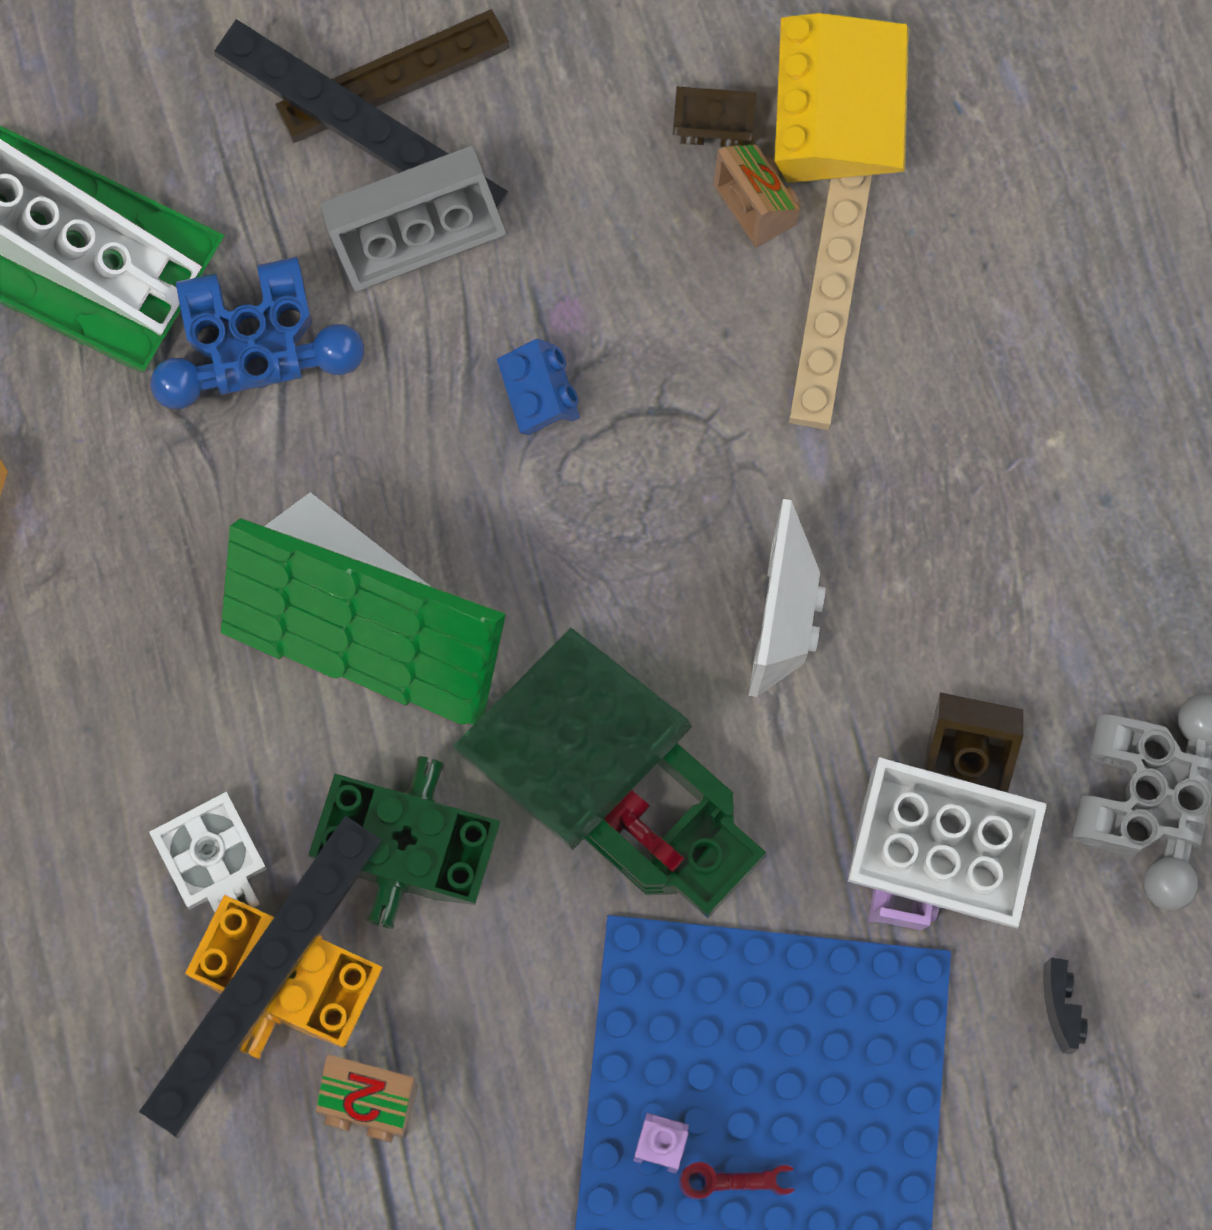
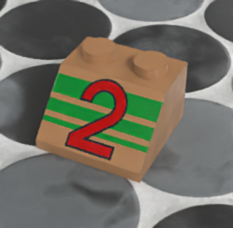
M757 145L725 146L719 149L717 153L713 185L755 248L796 226L801 204L795 191L791 187L785 188L779 179V170L774 160L769 155L764 156Z
M327 1054L316 1112L320 1116L325 1117L324 1125L349 1131L351 1124L368 1128L367 1137L392 1143L394 1136L401 1138L405 1136L418 1085L414 1077Z

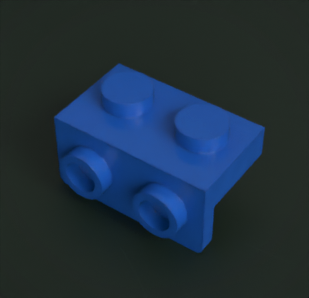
M536 338L497 358L520 433L530 435L560 419L573 422L580 418L576 406L579 403L578 396L573 386L569 384L564 369L567 365L565 356L555 344Z

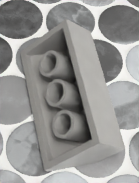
M473 145L320 203L327 230L355 292L507 235Z

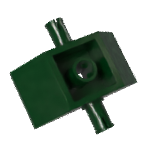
M418 756L409 790L403 793L334 773L308 854L313 859L317 857L345 816L382 840L381 846L358 878L379 885L366 921L379 926L383 910L386 909L381 922L383 928H394L395 918L403 893L409 892L437 901L476 905L501 821L440 804L433 800L444 764L432 759L428 775H426L430 764L428 757ZM405 835L412 836L416 845H408L405 851L400 850L397 840Z

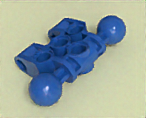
M298 257L257 265L263 294L262 303L258 306L242 305L233 311L225 309L217 273L176 282L186 338L192 348L213 360V363L196 367L191 361L186 359L169 358L161 362L154 369L150 378V389L154 398L162 406L170 409H183L192 405L199 398L201 391L219 387L220 393L223 395L252 388H264L271 384L302 378L301 370L318 366L324 372L331 375H345L353 372L361 364L364 357V343L360 334L352 327L344 324H332L323 328L316 335L313 343L296 346L312 323ZM295 310L301 314V317L295 326L284 327L279 324L280 315L284 311ZM247 318H254L260 322L258 331L250 336L240 334V323ZM213 326L219 329V336L215 342L203 344L198 341L199 333L203 328ZM254 358H264L268 361L267 370L259 376H253L247 372L248 363Z

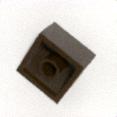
M940 692L930 729L923 770L1008 793L1023 739V709Z

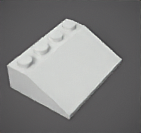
M879 757L872 769L862 807L848 882L1017 929L1020 923L1047 804Z

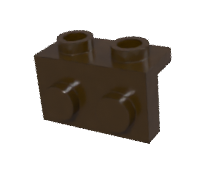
M676 86L673 135L681 136L680 144L704 145L705 138L721 139L720 147L744 146V141H753L757 92Z

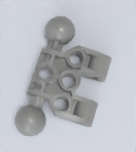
M1199 694L1189 698L1179 711L1178 725L1183 736L1188 740L1185 753L1181 752L1179 745L1165 726L1106 714L1099 715L1089 756L1090 759L1101 764L1126 770L1130 773L1131 779L1124 790L1125 802L1096 796L1080 797L1072 840L1080 844L1131 857H1136L1154 846L1157 842L1166 843L1163 858L1155 860L1147 868L1144 875V890L1147 897L1155 906L1164 910L1177 911L1187 907L1195 899L1198 892V877L1193 867L1189 864L1192 849L1201 848L1212 796V760H1210L1212 754V694ZM1148 742L1160 744L1164 749L1165 758L1153 759L1149 757L1145 752L1144 744ZM1140 782L1151 784L1156 791V799H1142L1136 792V784ZM1182 792L1193 794L1198 801V809L1194 811L1184 809L1178 801V794ZM1130 823L1143 825L1148 833L1147 840H1133L1128 835L1127 825Z

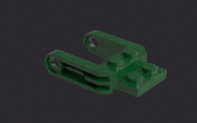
M639 713L624 729L628 737L700 801V803L693 805L662 838L684 858L674 871H671L652 853L647 858L642 855L594 810L589 813L570 796L567 789L551 806L566 824L645 895H668L679 892L708 919L765 859L767 852L734 824L733 792L651 719Z

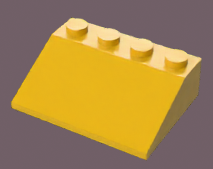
M824 13L781 17L775 162L787 183L905 172L909 39L907 24Z

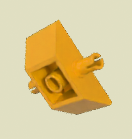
M224 894L185 975L221 994L274 917ZM318 935L294 970L296 974L294 979L289 978L239 1051L244 1054L248 1052L251 1057L260 1060L261 1053L275 1025H280L281 1023L308 1036L345 1049L383 967L323 940L321 935Z

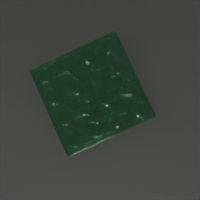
M570 627L453 747L468 763L570 849L574 850L677 744L692 726L689 719Z

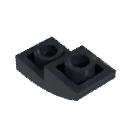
M1050 958L1044 963L1043 972L1046 1011L1052 1032L1061 1052L1072 1054L1079 1049V1044H1085L1088 1020L1081 1017L1082 1005L1065 1003V998L1070 999L1072 997L1074 987V973L1068 972V960Z

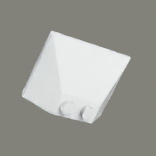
M787 499L782 501L772 541L767 576L770 578L748 696H759L805 663L808 651L816 652L820 627L812 626L814 611L822 612L826 587L818 586L819 568L792 500Z

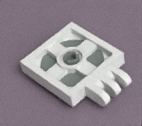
M227 792L149 832L189 910L209 900L214 912H216L224 894L238 900L237 897L245 894L246 900L251 907L255 908L260 905L248 879L267 869Z

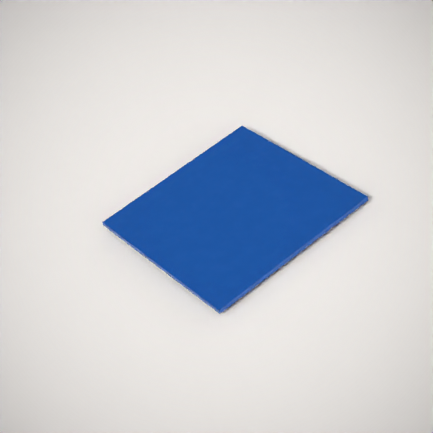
M607 915L575 1230H932L951 951ZM646 1113L689 1125L688 1136L676 1173L669 1172L666 1166L643 1160L642 1164L633 1161ZM695 1162L708 1164L715 1173L729 1172L730 1174L731 1172L771 1171L780 1165H788L794 1168V1170L785 1173L779 1172L776 1176V1183L783 1189L794 1188L795 1191L784 1196L776 1195L771 1190L739 1189L734 1191H714L704 1199L693 1200L682 1193L679 1186V1176L685 1167ZM691 1175L689 1184L693 1189L699 1190L701 1180L698 1176Z

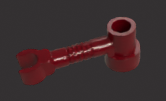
M624 784L614 795L616 800L601 818L619 834L625 829L671 871H674L684 858L639 819L650 805L629 786Z
M695 1162L682 1170L679 1176V1186L682 1193L693 1200L704 1199L714 1191H734L739 1189L771 1190L776 1195L784 1196L792 1193L795 1189L779 1187L776 1183V1176L779 1172H790L794 1168L788 1165H780L771 1171L731 1172L730 1174L729 1172L715 1173L708 1164ZM691 1175H696L700 1178L701 1187L699 1190H695L690 1186L689 1178Z

